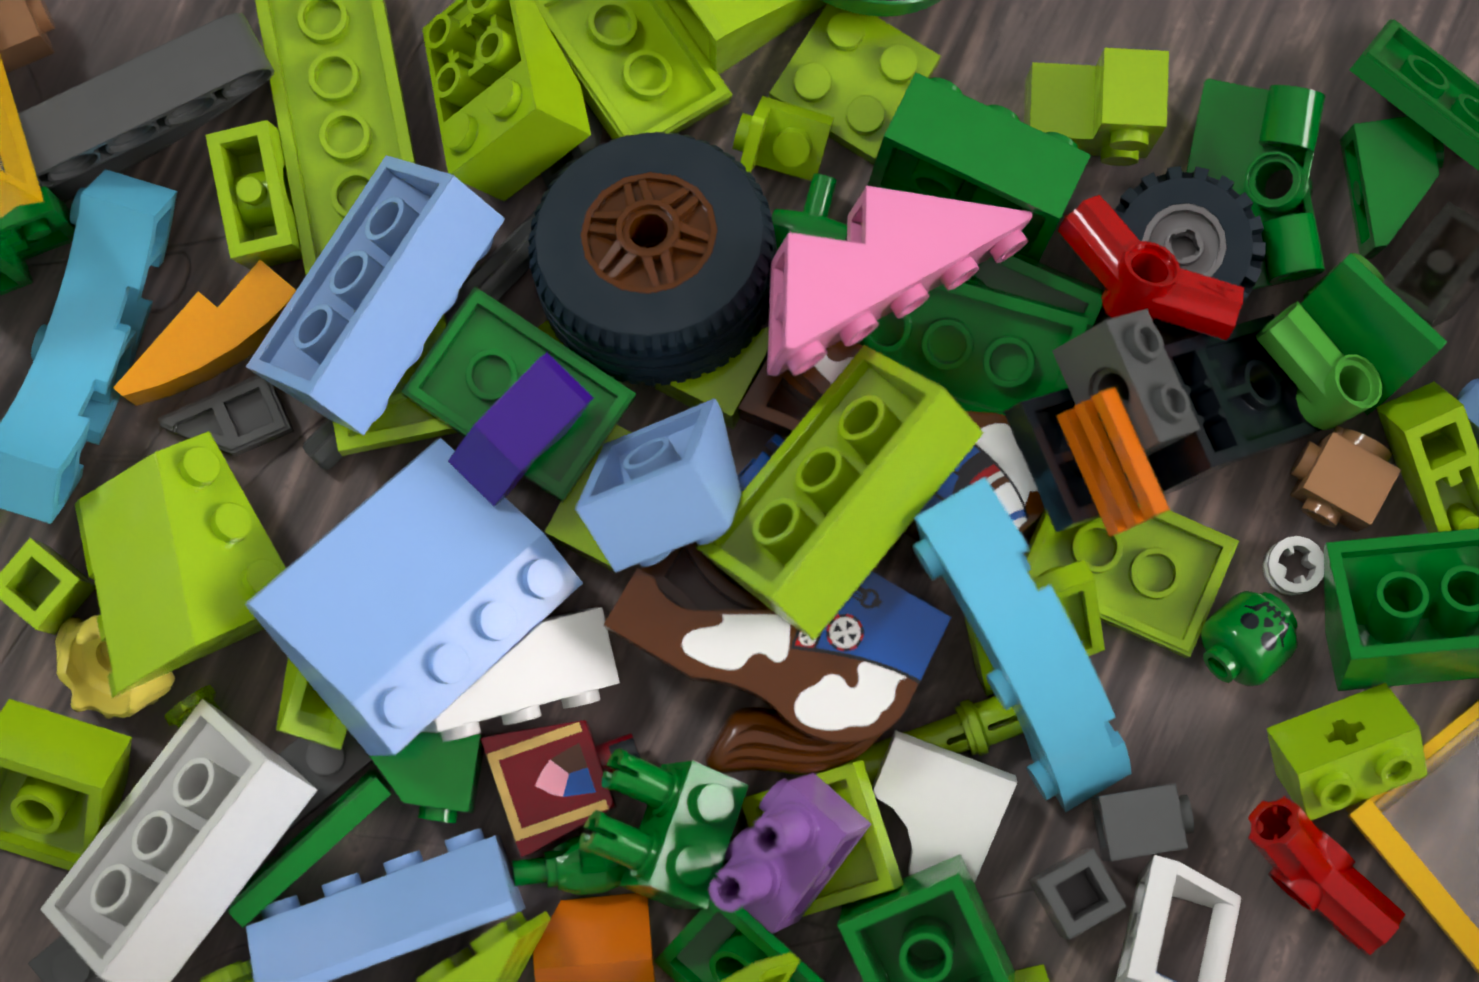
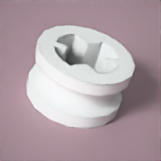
M1301 536L1287 537L1271 546L1265 554L1262 565L1264 577L1270 587L1278 593L1289 596L1303 594L1316 587L1324 577V554L1320 547L1309 538ZM1295 549L1304 554L1301 564L1309 569V574L1306 579L1303 575L1294 578L1293 583L1284 578L1287 568L1278 562L1282 553L1285 557L1294 554Z

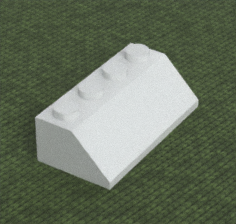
M202 699L40 910L100 978L108 982H171L292 822L298 817L317 789L285 759L212 704Z

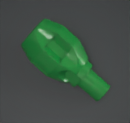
M576 836L553 847L552 851H544L543 857L512 860V876L515 886L546 883L547 888L557 887L561 891L586 895L603 893L619 887L626 867L592 852L587 853L581 850L579 847L581 836Z

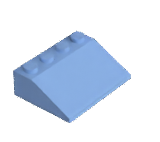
M441 438L436 439L245 603L250 612L369 756L396 755L583 584L547 536L508 499L504 498L497 505L493 506L448 462L455 451Z

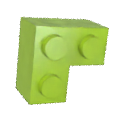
M1104 48L1096 66L1032 62L1025 79L1024 123L1044 133L1057 132L1069 137L1077 144L1078 149L1091 154V156H1101L1103 164L1112 166L1137 164L1139 158L1148 157L1167 127L1169 51Z

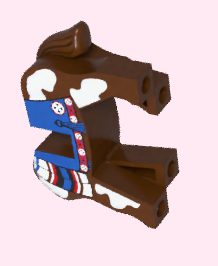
M840 340L825 349L827 354L822 360L799 375H793L790 369L777 376L767 375V359L738 407L739 418L788 438L863 346L855 343L846 347L843 341ZM965 411L984 434L918 515L985 477L1022 534L1037 520L1044 510V505L1023 455L1016 444L1006 416L998 413ZM914 518L903 533L920 541ZM694 541L673 549L667 557L654 565L643 567L642 570L637 568L604 623L605 629L692 681L710 682L732 687L760 699L770 707V709L748 707L732 713L727 718L705 756L707 767L723 774L758 770L808 775L831 770L849 763L862 755L887 729L897 722L908 707L951 617L871 571L818 637L813 640L773 612L753 594L742 590L722 576L705 555L696 548L698 544Z

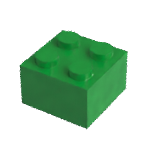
M961 854L902 879L904 885L896 889L842 905L837 926L864 982H1015L1014 967Z

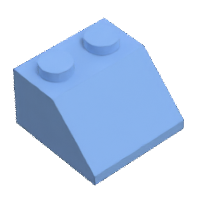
M716 399L704 402L603 445L576 506V510L615 572L638 563L642 567L654 565L667 557L673 549L694 541L701 545L710 543L721 537L730 528L741 497V489L722 410Z

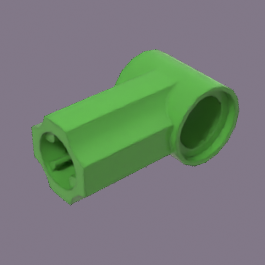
M1298 301L1285 308L1255 335L1260 344L1298 387L1296 400L1299 410L1305 420L1316 428L1322 430L1333 429L1377 404L1382 396L1381 378L1374 365L1366 358L1357 354L1344 356Z

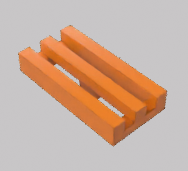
M1116 387L1101 391L1093 395L1092 399L1083 401L1075 405L1073 409L1064 411L1056 416L1109 537L1125 532L1170 510ZM1130 485H1131V487H1132V489H1133V491H1134V494H1135V496H1136V498H1137V501H1136V499H1135V497H1134V495H1133V492H1132V490H1131V488H1130Z

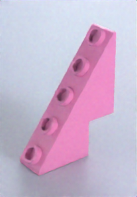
M866 186L847 216V241L788 233L771 261L767 375L777 376L790 369L793 375H799L822 360L827 354L825 349L842 340L846 347L851 346L873 332L879 325L877 320L893 312L897 318L904 317L921 306L929 298L928 292L943 284L948 291L970 279L979 270L978 264L990 257L996 263H1001L1012 257L1028 243V239L1022 230L1032 219V212Z

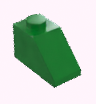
M1409 116L1356 123L1340 139L1359 255L1366 259H1373L1391 242L1440 175L1439 169H1442L1444 164L1443 143Z
M420 732L396 755L370 756V758L403 803L420 805L418 818L456 824L458 811L474 813L484 752L481 739L486 736L475 734L461 739L442 741L440 732Z

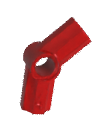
M1100 195L1083 200L1074 211L1064 217L1058 232L1106 287L1102 295V305L1111 318L1147 309L1152 321L1156 318L1223 340L1229 338L1236 326L1237 317L1243 304L1244 287L1180 268L1175 256L1165 247L1154 242L1140 241Z
M1285 796L1276 801H1262L1248 816L1251 823V832L1248 839L1273 867L1268 875L1287 895L1308 911L1314 912L1316 910L1349 943L1355 945L1365 955L1370 956L1379 947L1386 944L1400 927V923L1406 913L1353 867L1356 862L1343 847L1317 828L1306 812Z

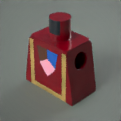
M586 720L491 735L481 739L521 857L534 854L586 824L589 816L594 811L599 810L606 814L617 807L612 790L610 791L602 787L601 783L604 772L613 774L616 771L606 766L615 750L618 748L623 749L628 754L641 759L632 733L596 745L589 723Z

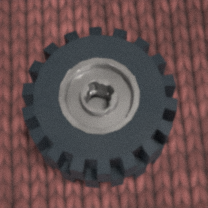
M1177 166L1167 168L1166 174L1157 177L1153 172L1141 178L1140 185L1132 189L1129 187L1124 192L1114 211L1140 241L1154 242L1165 247L1175 256L1180 268L1244 287L1243 303L1245 302L1261 273L1260 269L1265 257L1266 242H1262L1261 233L1264 227L1260 215L1255 217L1251 210L1252 200L1245 192L1239 195L1232 188L1234 185L1233 181L1223 175L1220 180L1208 176L1209 169L1195 167L1194 172H1182V167ZM1156 318L1153 321L1156 328L1170 329V334H1183L1185 330H1191Z

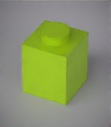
M29 538L0 572V600L34 629L52 635L58 633L61 624L77 611L96 588L91 580L54 549L32 538Z

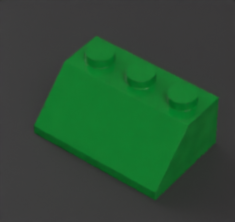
M915 72L883 136L868 186L1032 212V219L1022 230L1028 239V243L1018 253L1039 261L1069 203L1091 154L1078 149L1077 144L1063 134L1057 132L1044 133L1021 122L1014 112L1003 106L995 104L985 105L963 95L961 90L948 80L938 77L927 78Z
M1479 528L1325 543V635L1337 691L1369 689L1385 682L1390 687L1479 678Z

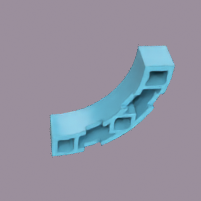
M105 169L87 188L81 187L77 191L70 210V222L76 226L61 288L48 325H41L35 335L31 349V358L34 361L16 398L0 422V509L51 524L82 478L84 465L79 464L80 454L86 442L99 445L121 396L113 387L132 367L150 314L153 301L141 298L150 265L159 268L164 262L177 196L176 190Z
M984 477L916 516L915 520L920 541L913 545V549L932 580L942 575L989 658L994 671L987 674L986 678L1001 705L1006 710L1013 707L1034 762L1026 768L1042 797L1047 801L1055 796L1064 811L1067 812L1132 774L1125 742L1118 731H1114L1108 722L1115 718V715L1091 661L1051 585L1049 584L1043 589L1037 590L1028 574L1031 570L1030 564L1024 556V553L1028 551V545L987 479Z

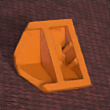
M637 893L560 900L533 952L535 982H656L648 898Z

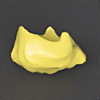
M94 615L84 621L80 618L69 617L61 624L55 640L56 674L59 680L72 692L71 708L74 711L93 710L103 714L106 719L131 717L146 706L155 704L159 698L171 690L176 679L172 671L112 698L108 675L112 672L107 643L106 641L101 642L97 623L99 615Z

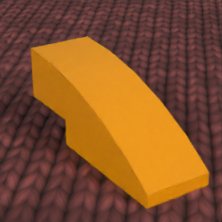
M259 260L218 307L198 291L113 388L124 398L138 406L175 395L214 378L248 358L258 349L296 292V289L263 261Z

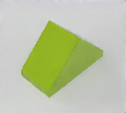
M769 327L761 329L756 337H752L750 345L747 348L741 349V354L735 358H729V362L723 367H716V371L709 374L702 373L701 377L694 380L692 378L686 379V382L682 383L673 381L671 384L661 386V383H656L655 389L691 408L715 398L721 407L725 426L734 430L740 419L738 407L768 359Z

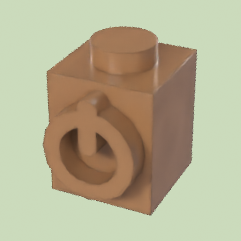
M1336 426L1334 432L1320 440L1317 445L1309 441L1302 449L1290 472L1291 475L1298 478L1290 496L1304 503L1301 508L1302 512L1313 520L1333 528L1339 522L1358 532L1372 525L1401 469L1388 462L1392 453L1381 443L1360 432Z

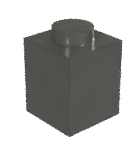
M1176 783L1090 798L1102 861H1117L1188 848L1186 834L1194 833L1193 812L1188 796L1186 794L1178 796Z
M1082 848L1028 879L1059 936L1069 940L1127 907L1094 848Z

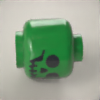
M1243 591L1235 594L1206 620L1203 625L1201 639L1206 650L1203 655L1206 666L1213 675L1226 683L1234 680L1239 684L1252 687L1263 684L1293 656L1298 647L1296 634L1298 625L1293 612L1280 598L1268 592L1259 594L1252 591Z

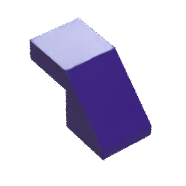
M546 352L473 425L448 462L481 495L495 506L510 494L533 462L567 434L594 397Z

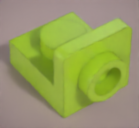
M762 96L753 116L742 113L732 149L743 152L740 162L746 167L747 172L752 173L754 166L758 165L811 181L813 174H819L834 117Z

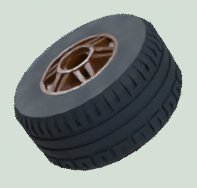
M646 132L615 138L608 143L588 150L580 158L572 161L569 167L564 168L558 174V178L553 180L548 186L549 190L544 192L541 203L534 212L535 217L531 222L532 231L528 239L530 245L528 247L530 269L544 313L552 331L555 332L556 338L561 344H564L565 347L610 377L614 376L615 380L620 382L629 381L630 384L638 385L641 382H645V385L649 386L661 383V386L669 385L673 381L682 383L686 382V379H697L701 377L702 373L709 374L714 372L716 367L726 365L729 362V358H735L741 354V349L747 348L752 342V337H756L761 331V326L766 324L770 310L771 261L777 253L771 210L769 209L766 197L763 196L759 183H756L755 177L750 172H747L746 167L741 162L736 161L734 156L729 153H723V149L718 146L710 145L709 142L704 140H695V137L689 135L682 136L679 133Z

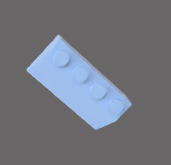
M386 155L246 365V368L329 420L365 435L370 425L385 411L389 396L406 370L421 356L425 341L442 315L455 304L460 287L477 261L482 259L490 250L493 244V237L505 218L454 175Z
M478 828L445 840L448 853L424 861L420 850L383 863L386 876L362 884L358 872L321 886L325 896L323 899L301 906L298 896L294 895L269 904L261 911L262 921L246 926L254 982H328L526 909L518 886L514 885L512 868L501 836L498 835L485 839L482 829Z

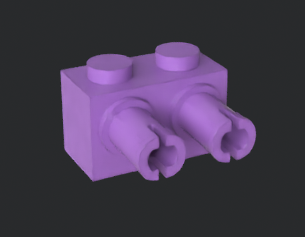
M815 773L790 781L783 778L767 792L759 805V808L764 812L763 816L754 823L755 826L753 828L744 829L728 845L724 856L728 863L724 869L717 873L718 877L712 880L709 887L711 899L717 907L729 912L743 907L772 934L797 923L871 826V823Z

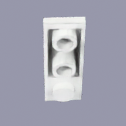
M603 608L578 609L542 620L421 732H440L442 741H451L480 733L479 721L501 715L503 725H508L542 716L539 705L559 699L562 701L563 709L578 707L601 700L600 688L620 683L608 630L604 627L605 617Z

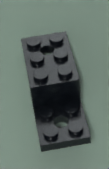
M1275 314L1237 324L1227 340L1202 334L1164 345L1178 380L1189 397L1191 409L1200 430L1147 456L1163 495L1180 490L1232 463L1299 441L1322 431V429L1312 426L1305 420L1296 400L1298 387L1256 339L1255 335L1276 317ZM1250 380L1254 384L1258 394H1256L1253 390ZM1069 388L1021 401L1003 411L1056 533L1100 518L1097 507L1056 417L1064 411L1073 409L1076 405ZM1130 485V488H1131V490H1132V492H1133V495H1134V497H1135V499H1136V501H1137V498H1136V496H1135V494H1134V491H1133V489H1132V487H1131V485Z

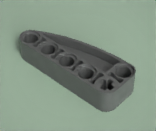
M233 13L215 19L18 113L40 187L46 186L56 197L65 203L73 199L81 187L87 188L105 169L120 174L197 130L269 81L274 75V69L246 16L243 13Z

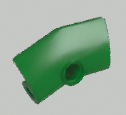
M1208 78L1203 86L1186 172H1194L1195 167L1209 169L1208 176L1220 180L1222 175L1234 182L1232 188L1239 195L1245 192L1252 200L1251 210L1255 217L1259 215L1261 217L1264 227L1261 233L1262 242H1266L1265 257L1260 269L1261 273L1252 290L1297 281L1323 273L1325 265L1311 200L1313 181L1310 177V171L1326 95L1303 87L1270 85L1269 90ZM1279 170H1290L1293 175V184L1287 194L1278 199H1268L1266 195L1268 178Z

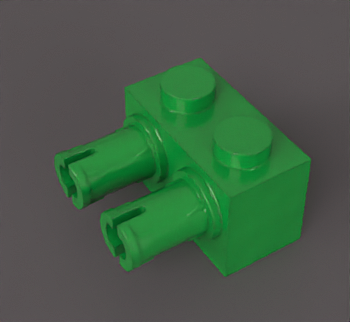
M618 748L612 753L606 765L616 771L613 774L610 772L603 773L602 787L610 791L615 790L647 804L639 829L596 810L589 816L584 828L596 833H592L591 836L581 834L580 849L625 866L626 868L619 884L620 887L673 909H707L711 897L709 893L710 884L713 879L718 877L717 873L720 871L749 785L693 760L662 764L660 768Z

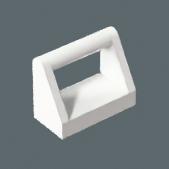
M1154 854L1138 876L1115 982H1172L1156 973L1172 896L1213 908L1198 982H1225L1242 899L1241 896L1178 861Z

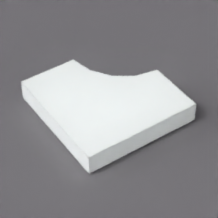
M895 730L873 782L872 789L875 798L892 807L908 829L912 846L908 864V875H913L961 854L975 883L1017 785L1016 775Z

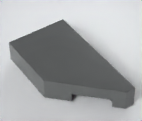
M258 375L158 418L162 428L188 439L210 431L220 451L235 457L294 432L275 386Z

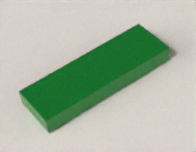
M369 769L250 877L228 906L227 912L242 928L245 927L391 795L390 784L376 769Z

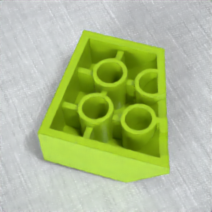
M210 431L154 452L77 500L75 509L88 576L95 582L101 612L97 618L101 642L106 641L112 669V672L108 675L112 698L264 630V627L246 607L245 603L284 571L286 567Z

